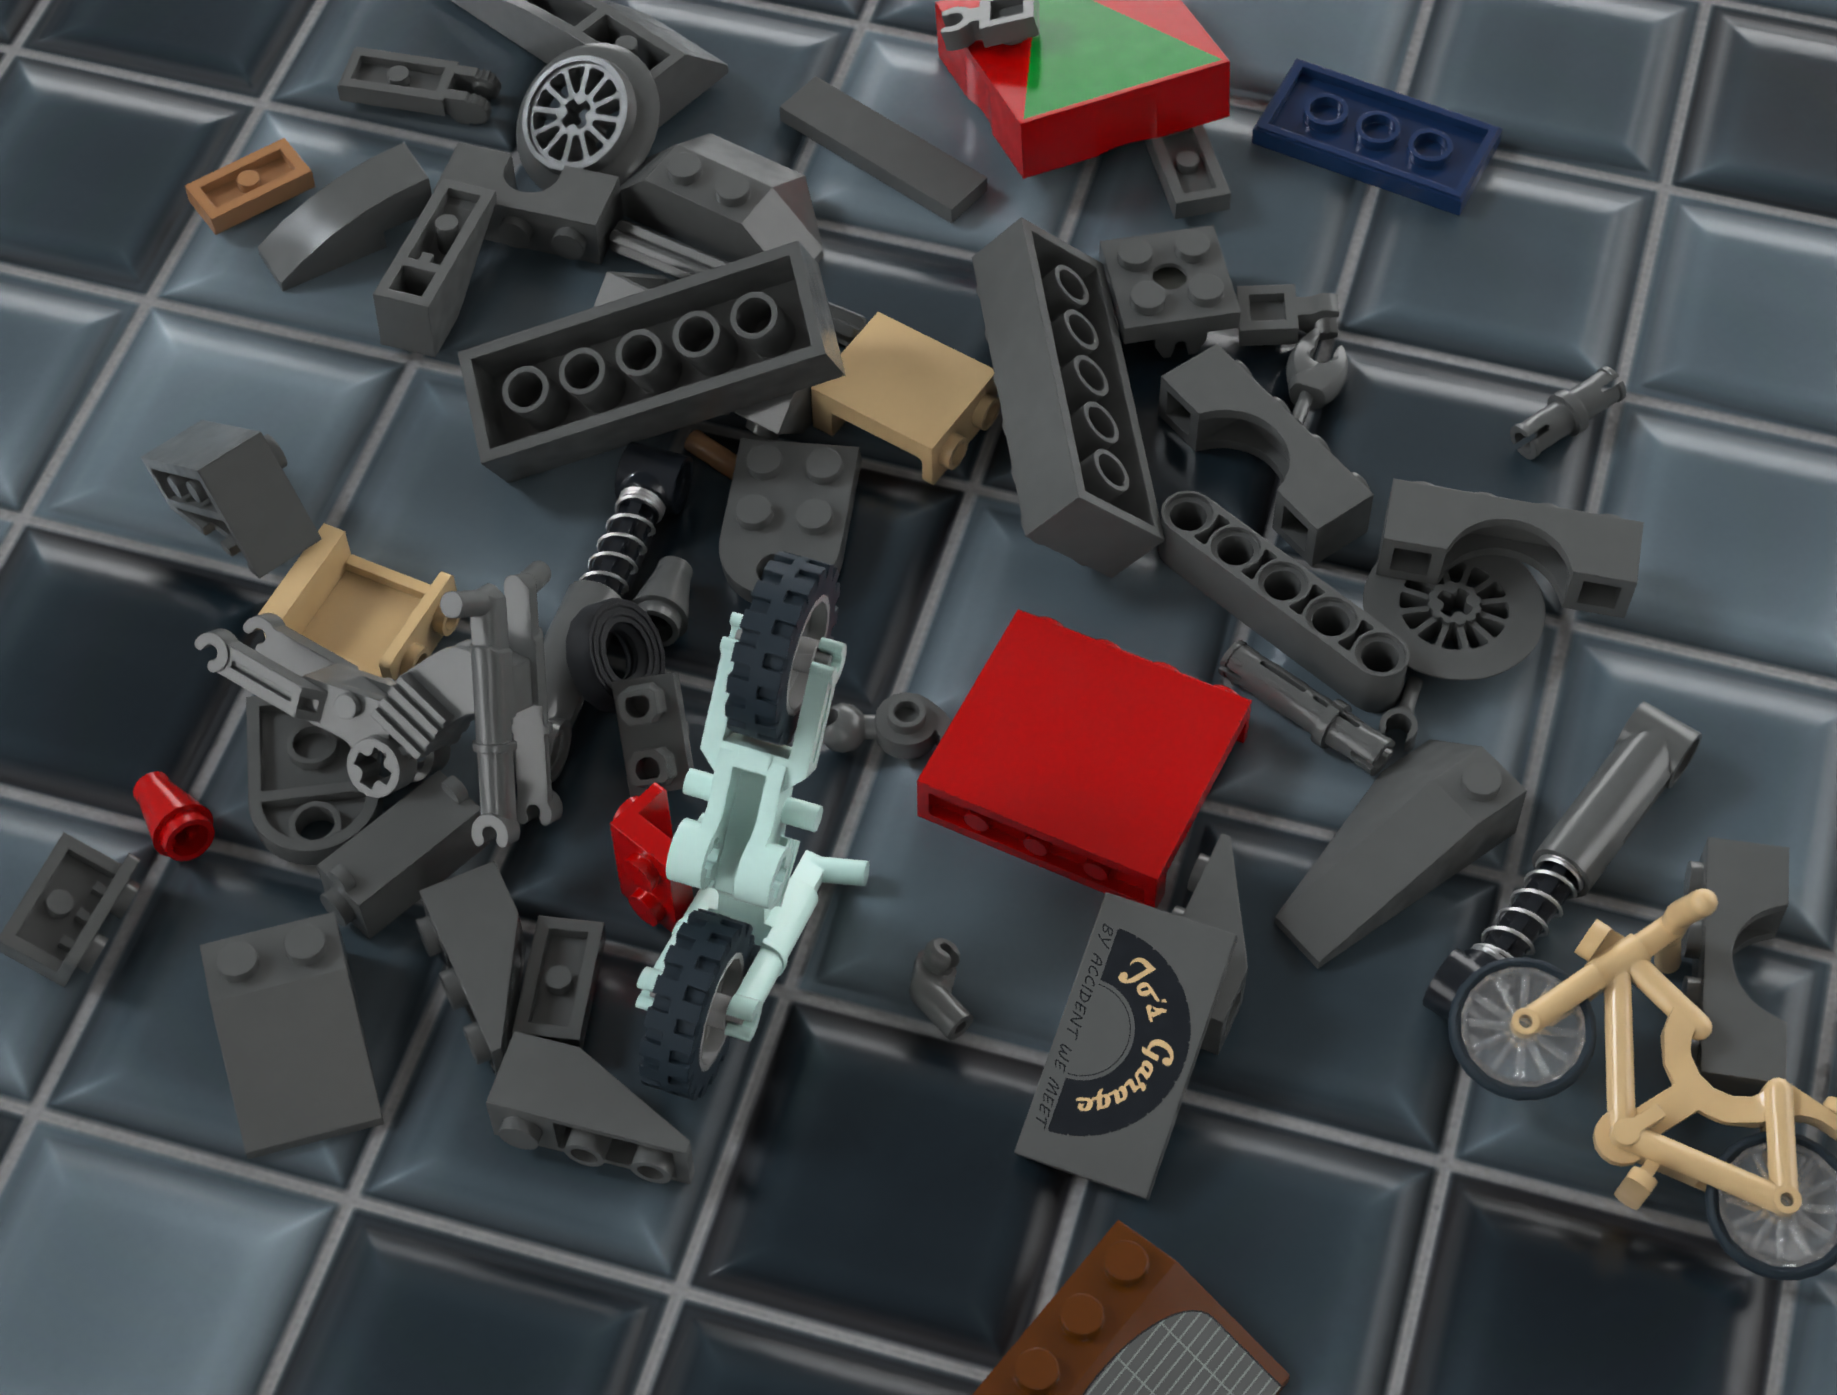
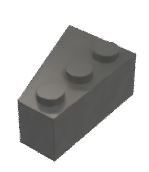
M200 420L141 456L142 461L169 507L205 536L214 530L220 532L226 537V539L220 542L223 550L232 557L242 552L248 562L247 565L250 571L258 578L268 574L322 539L283 471V468L287 466V460L282 449L269 434L263 436L260 431Z

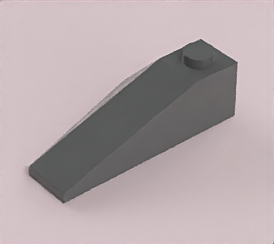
M1428 740L1379 774L1275 916L1274 923L1309 961L1319 969L1515 834L1527 790L1482 746Z

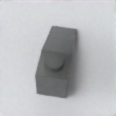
M441 179L373 293L382 345L436 357L458 319L497 200L495 190L449 179Z

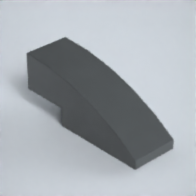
M403 142L354 167L307 199L258 246L259 255L282 291H285L387 247L384 231L417 218L422 213L432 196L429 177Z

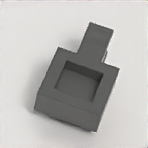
M1295 284L1236 286V298L1241 311L1238 328L1239 346L1297 344L1299 330L1307 334L1313 328L1320 330L1319 340H1329L1338 337L1336 317H1339L1337 294L1319 293L1308 297H1296Z

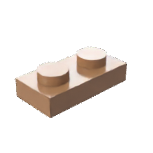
M282 138L185 185L189 202L214 234L217 235L314 188L315 182L312 170L289 142Z

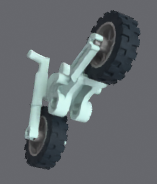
M779 551L775 554L774 561L769 560L763 569V580H757L751 593L752 604L750 609H745L744 614L732 612L730 617L729 637L723 636L720 643L721 657L700 746L701 751L714 770V774L690 768L684 780L683 794L706 800L708 804L706 811L700 815L698 820L684 818L679 824L667 857L666 877L669 880L699 888V891L683 918L678 920L673 928L672 936L654 967L646 966L640 974L637 988L642 989V992L638 995L635 1007L647 1011L644 1022L647 1030L641 1039L639 1055L643 1056L639 1063V1075L643 1076L642 1084L696 1101L698 1097L704 1096L707 1092L708 1084H712L718 1074L719 1062L724 1061L729 1050L730 1037L747 1042L752 1040L760 1020L762 1005L775 981L785 970L787 959L818 903L817 891L821 884L866 886L868 880L869 861L822 857L808 850L805 851L790 877L800 841L785 837L786 824L816 832L823 813V806L791 796L793 786L805 780L816 770L835 685L839 680L846 658V643L833 640V636H830L831 630L837 622L839 607L835 606L840 596V583L837 582L839 572L832 564ZM794 734L795 736L792 747L786 746L792 741V737ZM755 944L761 946L753 961L754 956L750 954Z

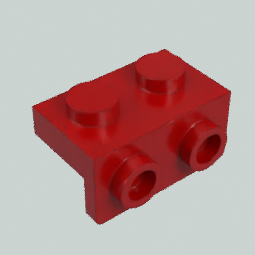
M655 782L640 796L628 798L618 808L613 821L610 822V829L621 893L628 898L632 909L643 921L651 926H656L660 923L672 933L676 923L683 918L694 897L692 886L669 880L666 877V863L673 840V831L667 790Z

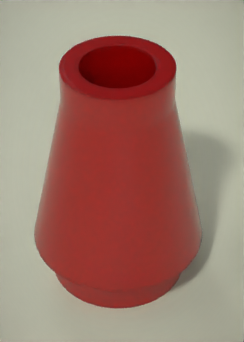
M154 771L147 773L136 782L133 788V796L140 805L154 848L158 853L175 861L183 862L197 858L210 847L214 839L215 830L213 827V815L208 808L171 782L163 772Z

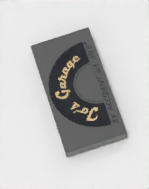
M1106 892L1014 1153L1023 1158L1148 1201L1238 940L1237 935Z

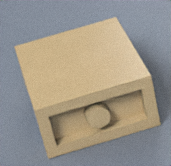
M880 312L874 315L841 353L846 376L811 387L813 426L834 436L847 421L918 457L922 461V480L932 485L939 480L947 469L954 470L961 463L969 442L980 429L986 431L991 427L1001 407L997 397V388L993 380V368Z
M325 523L318 530L322 539L302 552L258 613V615L263 613L276 614L287 627L358 666L359 670L382 678L390 677L395 681L400 675L431 656L442 637L451 635L460 618L446 617L440 607L441 598L446 592L457 591L453 575L441 571L430 585L355 556L350 552L345 531Z

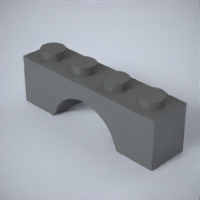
M1215 344L1161 376L1158 415L1195 452L1214 448L1240 450L1260 458L1275 471L1282 484L1277 490L1272 528L1311 567L1368 532L1374 494L1371 492L1367 482L1358 473L1350 472L1331 453L1328 445L1320 436L1311 434L1292 416L1288 406L1280 398L1272 397L1253 378L1250 370L1243 362L1234 360L1218 344Z
M1393 478L1384 517L1375 574L1438 585L1451 568L1467 559L1485 555L1506 556L1518 559L1532 566L1546 577L1555 589L1562 608L1625 618L1638 581L1644 522L1623 519L1613 514H1595L1560 508L1550 503H1531L1497 497L1487 492H1468L1445 488L1425 481L1411 482Z
M1708 837L1699 862H1688L1683 892L1685 896L1700 888L1709 889L1714 892L1718 900L1715 912L1691 924L1682 937V957L1692 959V976L1686 975L1684 977L1681 992L1709 1017L1713 1027L1712 1033L1705 1040L1692 1039L1691 1054L1700 1075L1714 1088L1731 1096L1752 1097L1759 1094L1763 1086L1772 1078L1786 1079L1787 1022L1759 1007L1746 994L1736 977L1732 957L1746 946L1775 938L1789 904V847Z

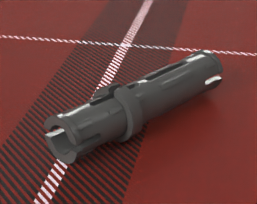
M1243 640L1236 641L1225 652L1220 661L1222 666L1218 668V673L1302 727V729L1311 734V741L1320 748L1326 749L1331 747L1353 761V763L1364 769L1371 776L1379 773L1393 754L1392 748L1396 745L1395 741L1378 730L1373 729L1352 714L1351 706L1343 700L1336 699L1332 701L1328 697L1323 696L1275 662L1273 663Z

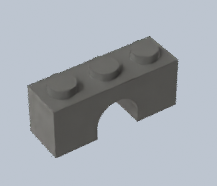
M463 143L457 144L433 190L435 191L442 178L495 190L497 200L484 240L599 265L602 264L610 247L611 240L609 236L611 230L624 217L618 176L565 165L558 180L551 187L539 192H521L517 190L512 154Z

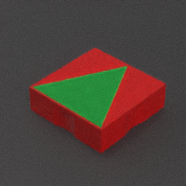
M941 0L935 2L939 58L966 97L986 115L990 122L993 136L1023 179L1097 157L1124 144L1160 138L1230 116V60L1182 0H1039L1040 33L1038 36L1029 37L1023 42L1014 45L999 44L986 48L981 39L976 40L964 49L947 51L941 34V28L945 27L942 12L954 7H967L970 9L980 7V0Z

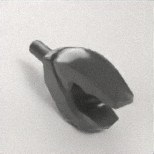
M1313 328L1297 342L1289 355L1286 365L1289 397L1291 402L1295 404L1292 416L1301 425L1304 424L1310 408L1321 409L1339 394L1348 375V358L1342 345L1337 347L1331 361L1320 363L1313 360L1320 335V330L1317 328Z

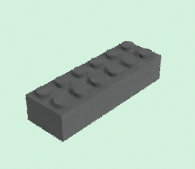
M1021 217L972 257L977 281L976 291L981 302L986 328L985 337L989 344L994 370L993 380L998 391L1003 417L1002 427L1007 438L1011 458V474L1016 485L1020 505L1021 525L1025 536L1033 542L1044 545L1073 559L1080 565L1088 566L1113 578L1165 541L1104 265Z
M798 240L458 352L481 464L507 483L626 446L631 442H639L846 376L819 264Z

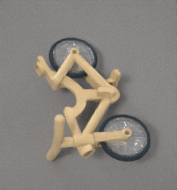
M1700 888L1672 902L1667 907L1663 916L1635 935L1629 934L1623 937L1597 918L1574 952L1588 963L1571 976L1548 962L1528 957H1514L1486 964L1473 972L1461 984L1451 1002L1448 1017L1449 1041L1455 1058L1465 1073L1479 1086L1497 1096L1517 1101L1540 1100L1557 1095L1572 1086L1586 1071L1594 1055L1597 1039L1596 1018L1590 1001L1604 992L1607 1113L1602 1115L1594 1127L1592 1138L1595 1150L1609 1164L1620 1167L1631 1166L1635 1163L1642 1165L1641 1168L1633 1166L1614 1192L1615 1197L1624 1205L1638 1210L1657 1185L1658 1181L1653 1175L1655 1172H1659L1705 1192L1706 1216L1714 1237L1727 1255L1741 1267L1758 1276L1778 1281L1802 1280L1819 1275L1837 1263V1158L1823 1145L1803 1135L1795 1134V1122L1814 1126L1837 1141V1097L1828 1096L1824 1103L1820 1104L1790 1084L1786 1079L1779 1077L1769 1080L1759 1094L1752 1097L1731 1096L1714 1088L1700 1075L1691 1054L1692 1039L1705 1040L1712 1033V1022L1704 1012L1663 974H1671L1679 969L1681 965V939L1689 926L1715 912L1718 900L1713 891ZM1652 956H1654L1655 966L1651 963ZM1632 983L1667 1016L1660 1039L1663 1067L1672 1086L1635 1108ZM1695 1113H1699L1723 1125L1760 1128V1133L1744 1137L1734 1143L1719 1158L1662 1135Z

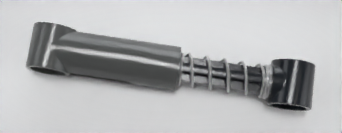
M636 442L628 444L623 452L616 475L615 494L618 501L615 505L616 515L612 516L606 524L608 534L603 535L598 540L597 549L599 553L594 554L589 559V572L585 573L579 581H574L568 587L544 638L547 708L548 721L553 724V732L549 734L552 782L559 777L564 768L571 745L572 728L585 702V699L573 683L566 660V637L570 623L582 608L610 598L622 599L620 594L629 591L627 579L630 574L638 572V566L635 562L639 555L647 553V547L644 543L647 537L656 534L654 525L659 523L669 513L678 515L686 504L694 473V462L690 456ZM612 633L607 635L606 654L615 637ZM512 732V741H514V732ZM514 750V751H513L514 772H516V766H515V750Z
M1642 702L1628 719L1612 752L1533 854L1532 865L1535 870L1528 872L1524 877V888L1515 890L1511 894V907L1499 910L1496 914V926L1488 927L1483 931L1481 943L1474 944L1471 949L1465 951L1456 948L1449 954L1430 982L1422 1005L1448 1021L1452 1000L1461 984L1473 972L1490 962L1505 958L1533 955L1535 953L1533 943L1539 936H1548L1549 929L1547 925L1551 919L1563 916L1561 906L1565 900L1585 896L1664 789L1666 787L1672 788L1680 779L1694 757L1703 734L1649 703ZM1520 972L1500 974L1481 984L1471 995L1465 1007L1462 1021L1465 1032L1480 1041H1484L1491 1034L1514 997L1517 989V983L1514 982L1516 979L1515 974Z

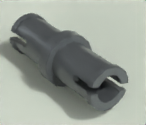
M1604 366L1571 390L1561 389L1552 394L1548 399L1547 406L1523 422L1515 424L1510 429V437L1513 444H1516L1525 437H1529L1533 433L1535 434L1534 439L1517 449L1518 452L1525 458L1532 460L1565 436H1577L1589 427L1590 419L1626 397V387L1623 381L1611 389L1609 388L1604 392L1601 391L1602 387L1619 377V374L1612 368Z

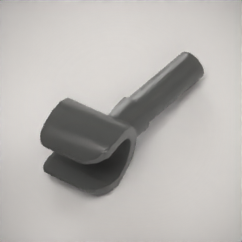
M1415 676L1408 678L1399 706L1388 710L1382 715L1378 729L1384 735L1391 729L1403 730L1407 734L1404 752L1411 751L1415 746L1418 730L1414 709L1423 686V681Z

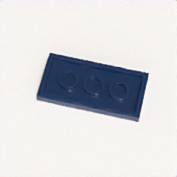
M1297 58L1254 126L1251 143L1460 216L1500 144L1503 128Z

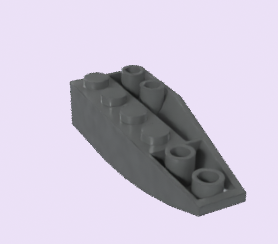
M450 0L546 64L561 53L588 43H610L631 51L647 66L655 80L660 101L658 128L728 73V65L652 16L610 0Z

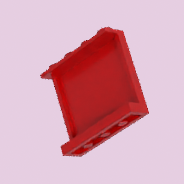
M1018 609L917 779V816L1104 894L1108 892L1157 908L1165 894L1167 871L1236 741L1244 744L1247 738L1252 700L1240 696L1229 687L1211 685L1183 674L1168 663L1153 662L1122 650L1118 645L1109 640L1094 639L1068 629L1053 618L1038 617Z

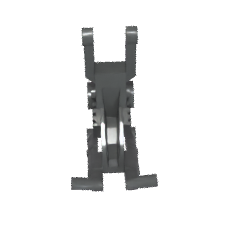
M534 561L519 574L507 576L504 580V594L491 583L484 584L476 590L446 592L440 601L442 613L448 618L470 617L471 639L435 652L400 675L396 681L390 677L382 678L359 670L358 666L287 627L283 620L273 613H263L249 618L243 625V630L247 634L261 629L265 633V641L258 643L255 650L238 641L232 632L223 628L203 633L195 640L194 645L198 650L211 646L217 649V657L209 660L207 664L210 672L219 673L288 715L307 720L313 725L345 740L351 747L347 757L349 778L353 785L366 796L372 798L387 796L406 787L411 782L420 781L435 774L438 770H442L450 758V745L457 743L462 737L461 734L471 725L470 722L475 720L476 739L472 741V748L474 752H477L481 814L474 821L471 829L475 845L482 846L492 841L496 837V832V843L501 848L518 841L520 836L519 823L525 824L537 818L539 809L541 813L539 819L543 825H549L562 816V801L558 794L552 790L549 734L553 732V724L548 721L544 637L538 621L537 592L551 579L550 567L543 561ZM512 732H514V741H512ZM514 750H515L517 800H518L517 803H516V794H515V777H514V760H513V751H514ZM379 751L382 752L384 767L392 773L385 778L378 774L380 762L372 757L374 753ZM426 757L425 760L419 763L417 762L418 759Z

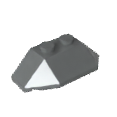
M712 133L676 144L647 157L639 169L620 186L624 216L726 261L733 262L797 240L817 263L824 257L823 246L805 175Z

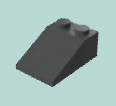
M335 912L200 945L210 1004L243 1145L248 1159L384 1124L349 958Z

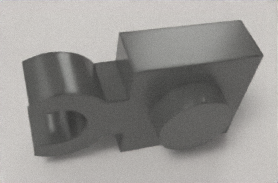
M980 0V7L972 9L954 7L942 12L945 27L941 28V34L947 51L964 49L976 40L981 39L985 48L999 44L1014 45L1023 42L1029 37L1038 36L1040 33L1039 0Z

